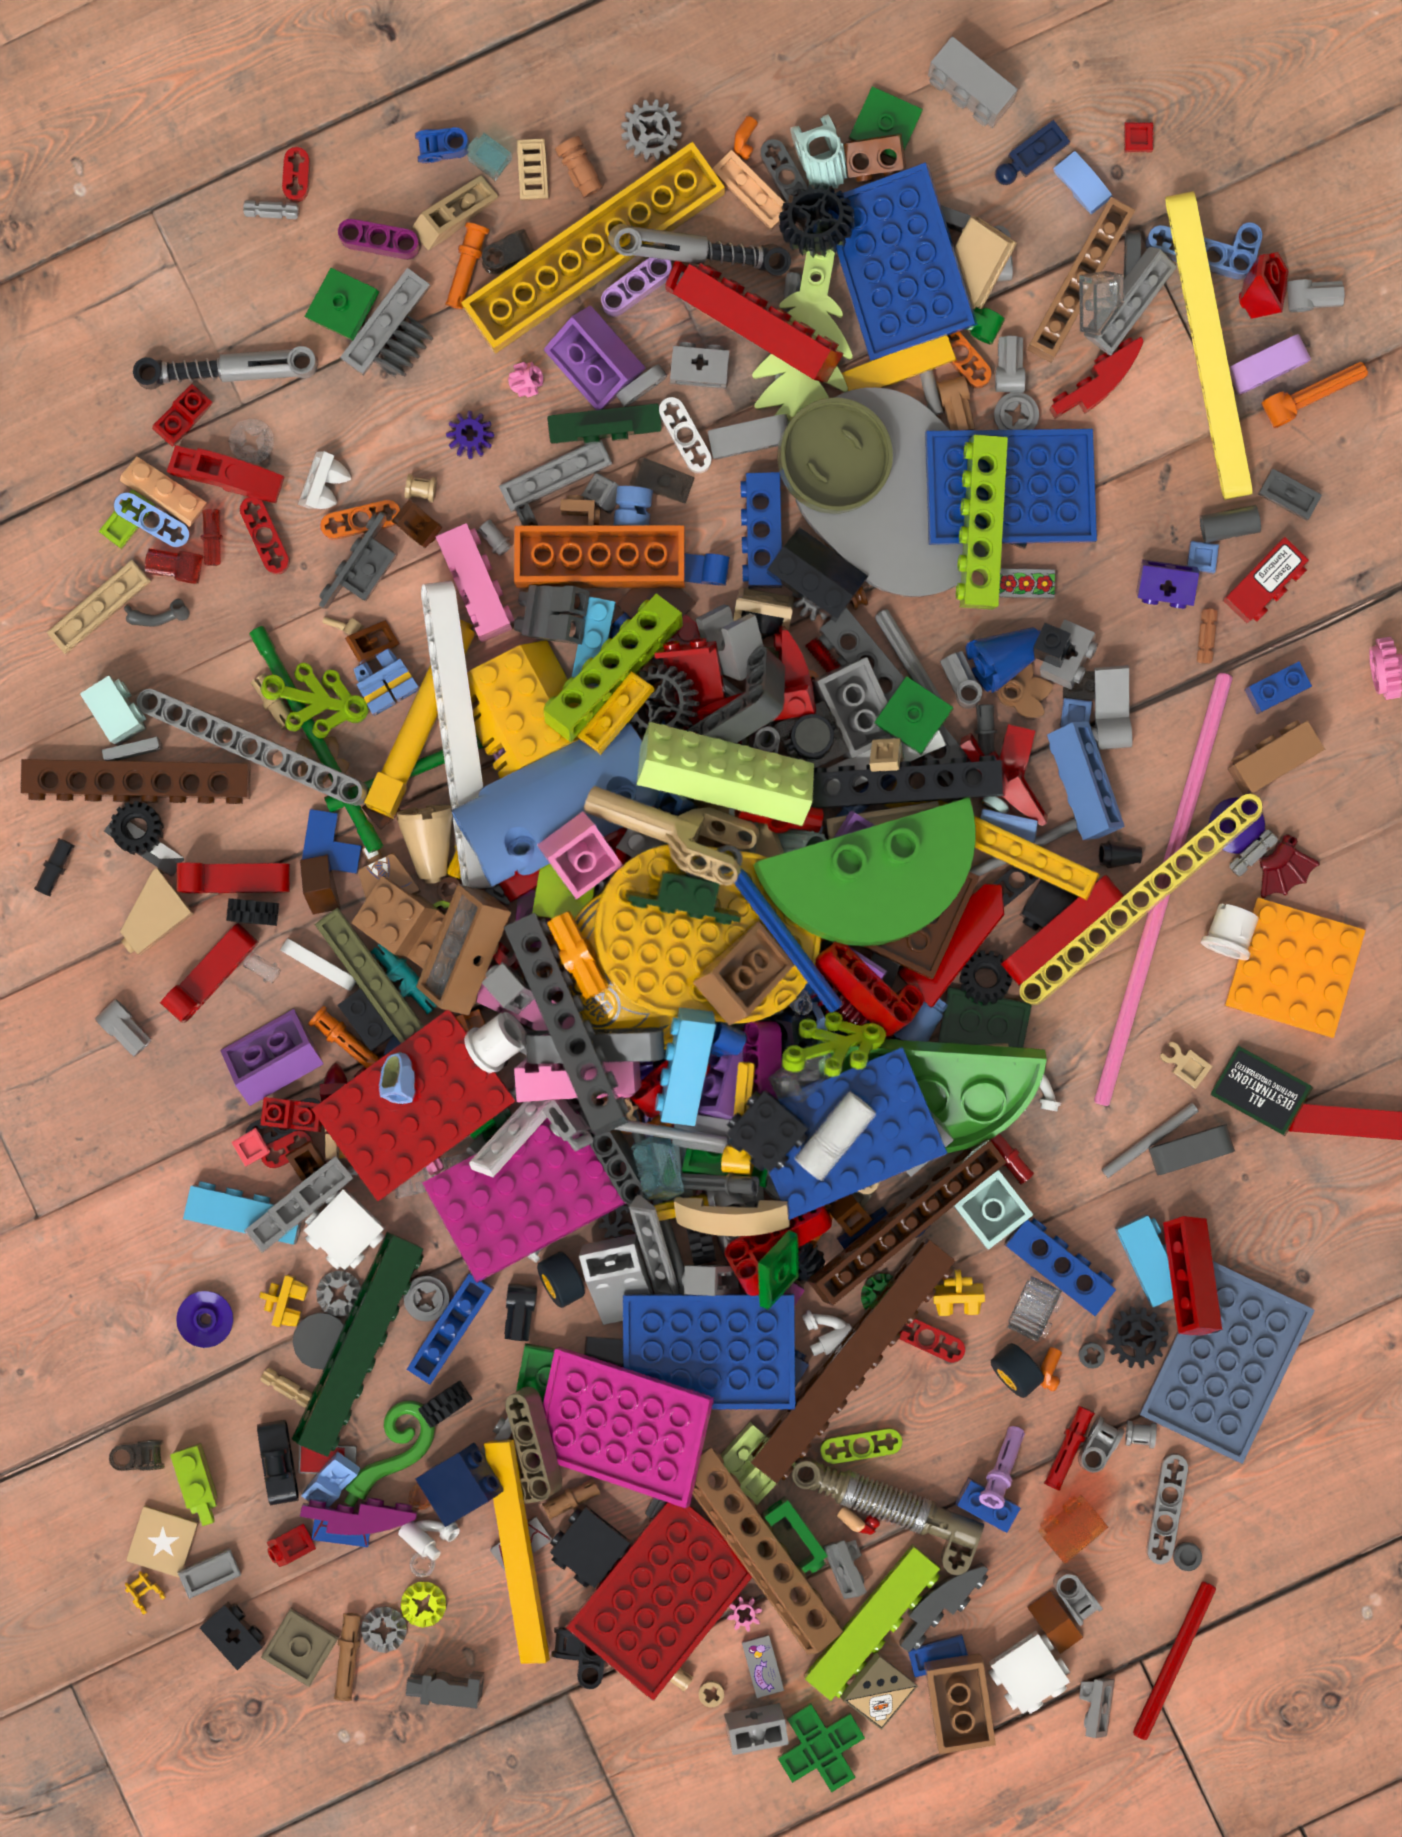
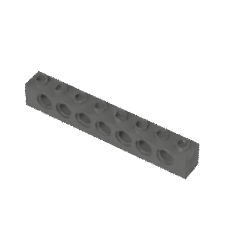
M846 608L836 623L833 620H829L819 629L821 633L819 640L828 651L833 648L840 656L836 660L841 667L863 657L870 658L874 663L873 671L877 680L887 679L892 685L891 691L884 694L887 702H889L905 678ZM844 636H852L856 641V646L851 650H845L840 644V639ZM942 725L940 731L947 745L944 746L945 756L938 759L940 764H951L952 758H968L958 742ZM930 753L922 756L925 760L936 759ZM974 769L968 773L967 780L969 784L976 785L981 782L982 775L977 769ZM948 771L943 772L939 777L947 787L954 781L948 776ZM952 799L953 802L962 800V799Z
M533 913L505 926L506 934L592 1132L598 1137L628 1123L626 1113L630 1112L623 1096L618 1098L614 1088L618 1087V1083L613 1072L606 1071L603 1062L607 1061L606 1055L601 1045L596 1046L592 1039L596 1035L590 1020L585 1021L581 1011L585 1010L579 995H573L570 986L574 982L567 969L562 970L560 966V950L557 944L552 945L548 938V935L552 934L546 919L541 920L536 913ZM534 942H542L539 951L535 953L530 952V946ZM550 966L553 968L552 974L549 977L541 978V971L545 967ZM556 992L564 993V997L559 1003L551 1002L552 996ZM568 1017H574V1025L569 1029H563V1021ZM586 1043L583 1053L574 1054L573 1050L576 1044ZM590 1068H597L595 1078L585 1080L586 1071ZM600 1094H608L607 1103L603 1106H596V1098Z

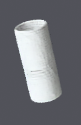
M848 1092L842 1098V1101L838 1103L837 1107H835V1110L829 1114L826 1121L820 1125L814 1136H811V1139L807 1141L808 1143L796 1154L795 1160L819 1180H824L829 1171L835 1167L836 1162L841 1159V1156H844L843 1153H846L853 1142H855L854 1140L860 1136V1133L866 1129L865 1127H867L869 1122L875 1118L876 1112L855 1094Z

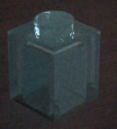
M483 133L480 139L475 137L467 148L469 162L495 181L512 160L511 152L485 133Z

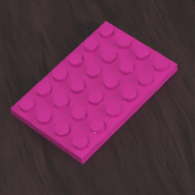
M548 1117L494 1177L471 1169L469 1162L475 1156L473 1155L422 1182L425 1191L476 1283L626 1204L619 1196L591 1146L588 1145L578 1151H574L568 1141H564L562 1137H558L553 1133Z
M562 1347L555 1348L543 1409L558 1465L683 1508L690 1506L714 1397Z

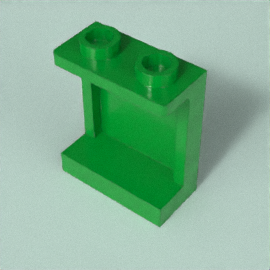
M786 1496L762 1512L771 1526L786 1516L811 1551L809 1556L799 1562L804 1573L809 1570L814 1573L826 1564L824 1559L828 1555Z

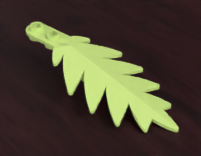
M827 250L825 257L816 253L813 258L808 251L806 253L800 291L785 298L779 306L781 309L793 308L787 312L792 315L790 321L803 322L816 330L813 335L826 336L839 344L837 349L844 353L843 357L851 360L853 355L839 327L829 315L832 314L839 318L843 316L839 306L828 296L835 253ZM814 274H818L821 276V280L813 282L811 277ZM772 354L752 373L754 379L779 373L783 374L763 392L755 403V409L782 405L775 415L787 414L788 422L807 405L829 398L819 381L813 380ZM836 366L827 384L844 393L848 392L843 375L838 366Z

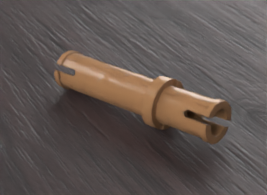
M343 1613L341 1638L338 1639L337 1644L340 1646L334 1699L339 1701H352L356 1654L361 1642L358 1640L361 1615L356 1613Z

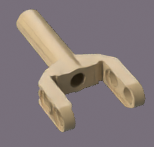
M597 786L591 788L584 806L585 813L668 843L671 858L681 870L726 886L732 885L737 880L740 874L739 864L732 856L696 844L699 835L728 846H734L739 850L752 848L759 838L758 828L751 822L710 807L692 809L680 816H675ZM711 822H722L725 830L721 832L716 831L712 827ZM738 832H749L752 840L743 841L740 839ZM695 855L704 857L707 865L699 866L695 864L692 857ZM727 865L731 867L734 875L726 876L722 874L720 866Z

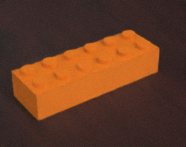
M684 525L515 526L514 583L516 588H529V585L575 586L578 588H685Z

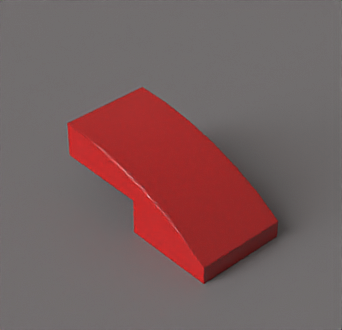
M1010 724L1007 725L999 758L1003 761L1009 774L1020 769L1023 776L1025 775L1035 730Z

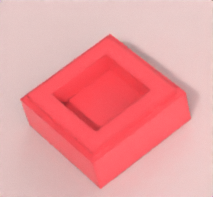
M257 1128L231 1142L245 1167L271 1153Z

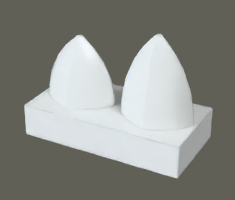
M324 451L316 452L298 505L308 509H327L337 504L333 492L324 484L325 482L344 483L351 480V476L347 469L334 459V455Z

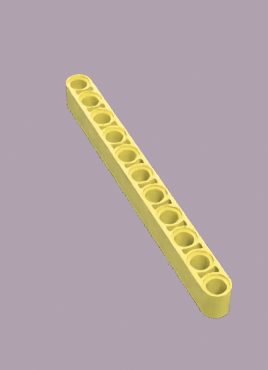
M1191 191L1165 197L1166 209L1224 500L1251 495L1253 492L1195 193Z
M1245 794L1228 807L1023 982L1020 987L1022 999L1031 1005H1039L1258 820L1263 811L1260 798L1253 794ZM1245 802H1255L1258 806L1256 813L1253 815L1243 813L1241 807ZM1226 819L1233 820L1236 824V829L1229 834L1223 833L1220 830L1221 822ZM1203 838H1210L1214 842V848L1209 852H1203L1198 848L1199 841ZM1182 856L1190 857L1193 861L1191 868L1185 871L1180 870L1176 866L1177 860ZM1164 874L1170 877L1171 883L1166 889L1156 887L1155 879L1159 875ZM1136 894H1147L1149 896V903L1141 908L1135 906L1133 899ZM1117 911L1127 914V922L1122 926L1112 923V916ZM1094 930H1103L1106 933L1104 942L1093 944L1090 941L1091 933ZM1073 948H1081L1084 951V958L1078 963L1071 962L1068 956L1069 952ZM1052 966H1058L1062 969V977L1057 981H1051L1047 977V972ZM1036 984L1041 988L1040 996L1033 1000L1028 999L1025 993L1027 987Z

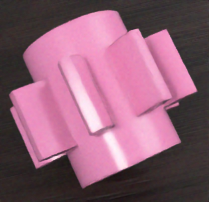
M521 362L513 365L515 372L509 373L508 378L512 391L518 393L519 397L525 395L530 397L538 394L537 387L543 385L541 370L534 366L533 362L527 364Z
M740 1595L739 1603L736 1605L731 1603L729 1606L734 1610V1613L727 1615V1619H735V1630L741 1625L745 1626L749 1632L750 1624L753 1622L760 1624V1620L755 1617V1614L760 1613L762 1608H754V1597L748 1602L744 1601ZM746 1607L750 1608L749 1614L751 1617L745 1616L743 1620L739 1619L740 1614L738 1610H744Z

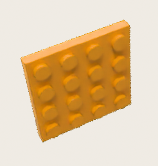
M1256 898L1252 913L1257 915L1259 919L1248 947L1251 955L1248 960L1238 959L1224 1006L1334 1038L1366 930Z

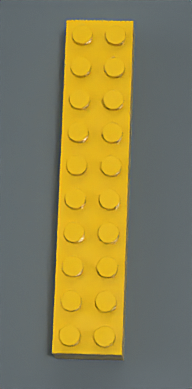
M691 142L462 301L463 309L496 354L636 257L634 255H621L610 246L608 236L614 226L626 224L632 227L672 232L725 195V187L695 144ZM625 233L620 237L619 244L621 247H625L630 243V234ZM642 241V244L653 245V244L655 243V242Z

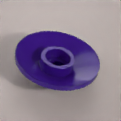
M1229 798L1219 803L1213 809L1208 824L1239 798ZM1251 801L1245 802L1241 807V810L1246 815H1253L1258 809ZM1263 814L1222 850L1228 853L1240 854L1255 839L1260 840L1259 836L1265 831ZM1230 819L1222 821L1220 830L1226 834L1232 833L1235 830L1233 827L1234 821Z
M199 1291L191 1294L181 1303L176 1317L177 1328L181 1336L191 1345L200 1348L213 1347L223 1342L230 1334L233 1326V1312L229 1303L221 1295L211 1291ZM204 1313L211 1316L209 1324H204L201 1321V1316Z

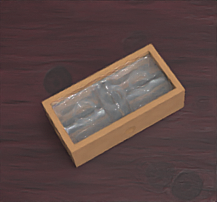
M458 884L416 987L440 1009L469 1015L472 1006L477 1001L481 982L486 978L485 975L488 972L493 955L498 950L504 927L509 923L511 911L486 891Z

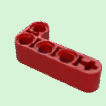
M177 863V892L287 893L290 892V864Z
M236 923L182 983L173 987L166 994L160 1004L181 1023H186L253 951L259 941L239 923Z
M834 942L818 954L815 959V965L819 972L870 1023L881 1026L885 1030L886 1036H892L909 1024L924 1003L922 992L914 985H907L895 993L846 944Z
M824 1205L790 1219V1225L787 1228L765 1234L740 1236L730 1242L725 1248V1257L744 1291L751 1296L759 1295L758 1263L788 1230L797 1233L799 1248L827 1232L832 1226V1218Z

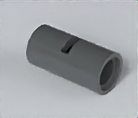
M1256 505L1200 515L1199 518L1204 543L1261 532L1260 515Z

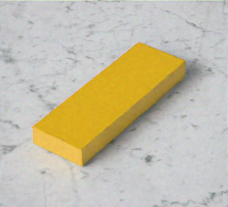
M631 671L581 731L578 738L601 755L655 689Z

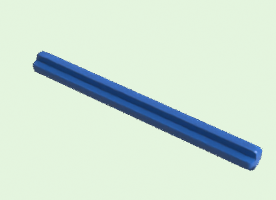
M740 869V874L734 883L826 1008L830 1012L837 1010L842 1005V1001L744 869Z

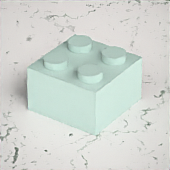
M107 676L80 693L111 743L119 746L146 729L143 721L147 719L135 703H130L128 698L132 695L123 681L121 682L119 679L115 680Z
M999 1170L954 1205L957 1212L988 1250L1033 1216L1032 1212Z

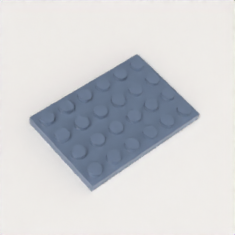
M1213 1261L1222 1330L1202 1336L1178 1334L1177 1332L1139 1415L1243 1464L1315 1310Z

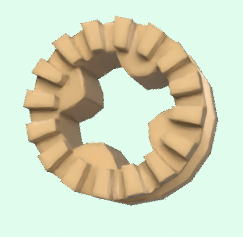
M708 1680L700 1686L699 1699L704 1706L709 1708L719 1706L724 1699V1689L717 1681ZM713 1687H716V1694L719 1698L717 1700L714 1698L710 1701L706 1700L707 1694L704 1690L706 1688L711 1690Z

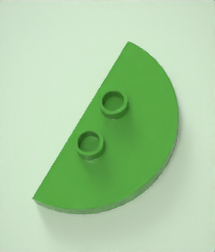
M965 798L757 861L753 867L761 885L773 903L789 919L806 931L829 941L854 946H871L894 942L912 935L936 919L949 907L965 883L972 864L975 848V820L970 798Z
M885 1039L878 1049L870 1051L867 1062L903 1047L929 1109L949 1129L954 1139L946 1146L947 1152L952 1153L974 1147L985 1139L989 1140L995 1137L1019 1118L1033 1100L1041 1084L1047 1057L1045 1049ZM818 1040V1044L825 1043L824 1041ZM860 1045L850 1047L842 1063L841 1073L853 1068L850 1065L851 1053L858 1050ZM834 1052L818 1056L822 1081L831 1077L825 1074L824 1065L826 1059L831 1058Z

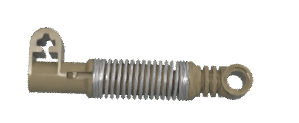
M809 1457L799 1458L795 1461L792 1478L796 1486L815 1491L817 1488L820 1494L825 1491L824 1495L826 1496L831 1493V1498H834L836 1503L843 1505V1507H852L853 1510L857 1509L858 1512L862 1510L863 1514L867 1512V1515L871 1514L872 1517L876 1516L877 1519L881 1517L882 1521L886 1519V1522L895 1523L896 1526L900 1524L901 1528L905 1526L906 1530L910 1529V1531L921 1535L929 1533L945 1539L946 1542L942 1550L941 1559L946 1571L952 1575H961L969 1569L983 1532V1523L937 1507L936 1502L923 1498L921 1501V1496L916 1499V1494L913 1497L912 1493L907 1495V1491L902 1494V1489L897 1492V1487L894 1490L893 1486L888 1488V1484L883 1487V1482L878 1485V1480L873 1483L874 1479L869 1481V1477L864 1480V1475L861 1476L859 1481L860 1474L854 1473V1471H840L838 1474L837 1469L830 1471L831 1467L829 1466L824 1469V1464L818 1463ZM808 1466L813 1469L814 1475L808 1480L801 1479L798 1476L800 1468ZM952 1542L970 1548L969 1552L960 1550L962 1562L957 1561L955 1565L952 1564L951 1558H949L950 1556L955 1557L957 1554L956 1548L950 1546Z

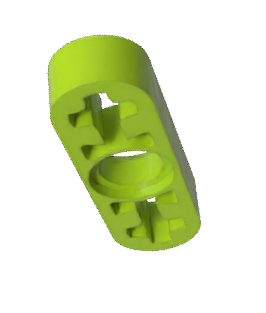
M893 1428L829 1437L821 1444L820 1452L823 1459L831 1464L891 1455L900 1450L902 1437ZM891 1433L892 1438H897V1442L893 1443V1448L888 1449L885 1444L877 1445L880 1451L873 1452L874 1442L871 1438L872 1435H877V1441L886 1439L885 1434ZM858 1438H865L869 1441V1450L864 1454L856 1453L853 1449V1443ZM849 1439L848 1448L852 1454L851 1456L845 1457L846 1451L837 1452L836 1458H832L831 1454L825 1453V1449L830 1448V1443H835L836 1447L845 1446L843 1440Z

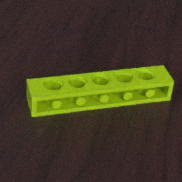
M973 435L969 438V442H965L963 456L964 459H968L967 470H964L962 475V487H966V498L961 500L960 513L965 516L964 526H961L959 530V543L963 544L962 555L959 554L957 570L961 572V583H957L956 600H960L959 607L993 610L999 605L1008 437ZM980 459L986 460L989 463L990 471L988 473H984L978 468V461ZM978 487H982L988 492L987 501H982L977 497L976 490ZM977 515L983 516L986 519V529H980L976 526L975 517ZM974 544H981L985 548L984 557H978L974 554ZM973 572L982 574L984 578L983 585L979 586L973 583Z
M655 594L650 600H645L640 605L638 613L621 625L619 633L613 639H607L602 645L600 652L594 658L591 657L584 663L582 671L575 678L571 677L567 680L560 694L557 697H551L544 706L545 723L569 742H572L632 671L637 674L653 658L654 653L663 647V643L668 642L683 626L682 612L658 594ZM647 625L654 626V628L650 630H646L643 627ZM629 644H633L636 646L633 649L625 648V646ZM608 664L618 665L611 669L606 667ZM591 683L598 684V686L595 688L587 687V685ZM571 703L580 704L578 707L571 708L568 706Z

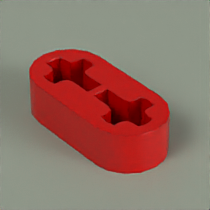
M300 147L290 148L285 153L283 163V193L289 201L296 203L303 201L309 191L310 158L307 152ZM295 154H300L301 159L305 160L299 163L298 172H294L295 167L292 162H289L290 159H295ZM294 178H298V184L303 188V190L297 192V195H293L292 191L288 189V187H293Z
M305 1131L292 1132L267 1145L269 1149L273 1148L275 1151L285 1149L286 1153L278 1157L280 1162L276 1164L274 1160L268 1161L267 1156L270 1153L261 1158L262 1162L269 1168L282 1167L290 1163L286 1158V1154L291 1152L288 1146L296 1142L295 1137L298 1135L301 1139L306 1138L307 1142L311 1141L313 1143L312 1137Z

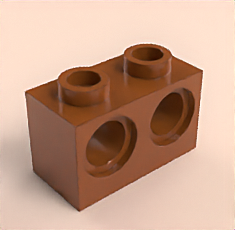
M902 133L844 143L848 177H856V182L873 179L872 174L883 173L884 177H887L906 168ZM883 150H894L897 155L896 162L893 164L886 163L882 158ZM864 153L869 159L867 167L860 168L855 164L854 158L856 154Z

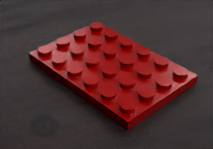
M446 1010L311 1109L377 1202L516 1102V1099L497 1073H487L470 1057L464 1040L467 1031L452 1011ZM399 1052L407 1054L412 1062V1070L415 1076V1096L413 1102L405 1104L392 1103L380 1097L379 1090L381 1071L386 1059L390 1055Z
M665 1502L565 1628L649 1699L654 1701L752 1577L714 1526L690 1506L683 1508Z

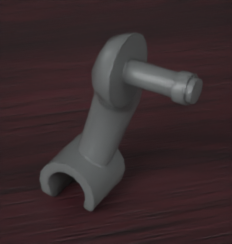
M181 599L173 600L170 604V610L156 615L145 614L139 610L132 611L129 605L124 607L125 612L128 613L126 622L138 626L155 627L174 619L184 621L190 615L189 609Z

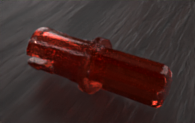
M212 509L202 510L203 535H201L204 543V564L207 566H218L221 563L220 540L223 539V535L220 534V510L215 509L212 512Z

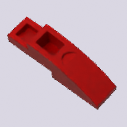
M1130 337L1118 345L1119 350L1114 354L1108 355L1104 353L1094 360L1096 365L1091 369L1095 379L1092 380L1089 376L1076 384L1078 389L1068 394L1067 391H1064L1052 399L1054 404L1051 405L1049 411L1056 419L1077 405L1081 407L1085 414L1109 396L1120 384L1136 360L1144 342L1142 337L1135 341Z
M177 445L174 447L167 468V472L170 475L218 486L227 492L272 503H277L285 478L283 475L223 454L200 448L193 450Z
M779 626V634H774V651H779V660L785 665V686L795 687L809 684L814 698L812 682L803 654L786 627ZM801 717L784 719L785 735H789V738L793 726Z
M810 685L789 688L784 686V707L779 716L773 721L815 714L817 708ZM745 692L721 699L698 709L697 713L700 721Z

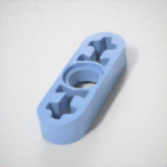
M121 493L115 498L114 510L120 517L170 546L180 547L187 542L189 531L180 521L134 494ZM128 497L131 498L132 506L137 509L140 508V504L146 506L140 512L138 521L132 519L136 515L134 512L129 510L125 513L121 512L122 506L119 504L121 499L127 500ZM153 511L158 514L160 520L156 527L148 528L145 526L143 517L147 512ZM165 518L170 520L166 526L171 529H176L178 526L182 528L180 531L183 535L182 540L176 539L172 542L170 540L171 534L164 530L162 536L157 534L163 527Z

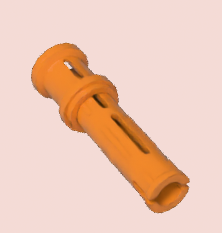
M470 222L465 224L467 230L463 244L458 247V253L461 255L447 301L445 302V305L459 310L463 309L461 302L465 300L476 261L483 255L481 249L485 236L490 232V229Z
M322 1006L308 1023L310 1027H316L326 1036L328 1042H336L366 1069L380 1059L366 1045L345 1029L347 1027L346 1023L343 1021L339 1022L327 1012L326 1006Z

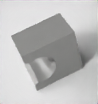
M723 604L697 617L696 622L700 637L706 638L707 642H717L722 674L740 681L745 679L749 656L754 650L764 646L756 615L748 614L734 621L730 607Z

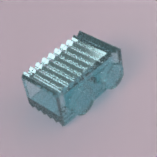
M652 1136L632 1145L631 1149L634 1150L632 1153L634 1155L633 1160L636 1161L635 1165L638 1166L636 1170L639 1172L638 1176L643 1188L642 1192L645 1193L644 1198L667 1201L685 1192L671 1139Z

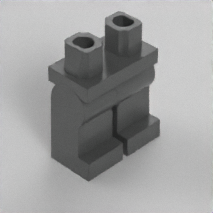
M529 585V589L519 591V605L526 607L524 617L517 616L515 619L514 630L522 633L521 635L537 640L582 645L585 619L572 615L586 616L590 591L575 586ZM575 595H578L580 598V605L577 609H574ZM571 623H574L576 626V632L573 637L569 636Z
M428 1668L424 1674L411 1673L410 1677L407 1678L406 1696L421 1697L420 1704L429 1705L432 1702L439 1705L477 1709L482 1701L485 1672L473 1671L469 1678L453 1677L447 1672L436 1674V1669Z

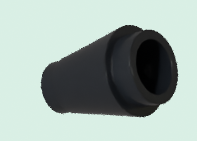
M1110 840L1107 843L1100 844L1099 863L1101 866H1106L1109 869L1141 863V847Z

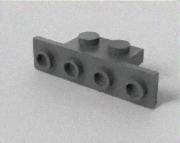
M380 512L378 515L375 513L369 519L366 528L369 530L363 539L358 537L350 549L353 554L347 562L343 560L335 571L337 578L333 584L330 585L328 583L319 596L322 599L319 603L320 607L323 609L329 608L342 587H345L362 600H368L398 555L375 539L390 515L388 513Z

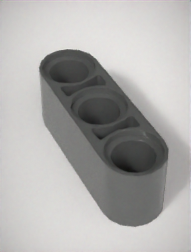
M1227 1124L1151 1147L1149 1152L1156 1174L1159 1176L1233 1153L1235 1149Z

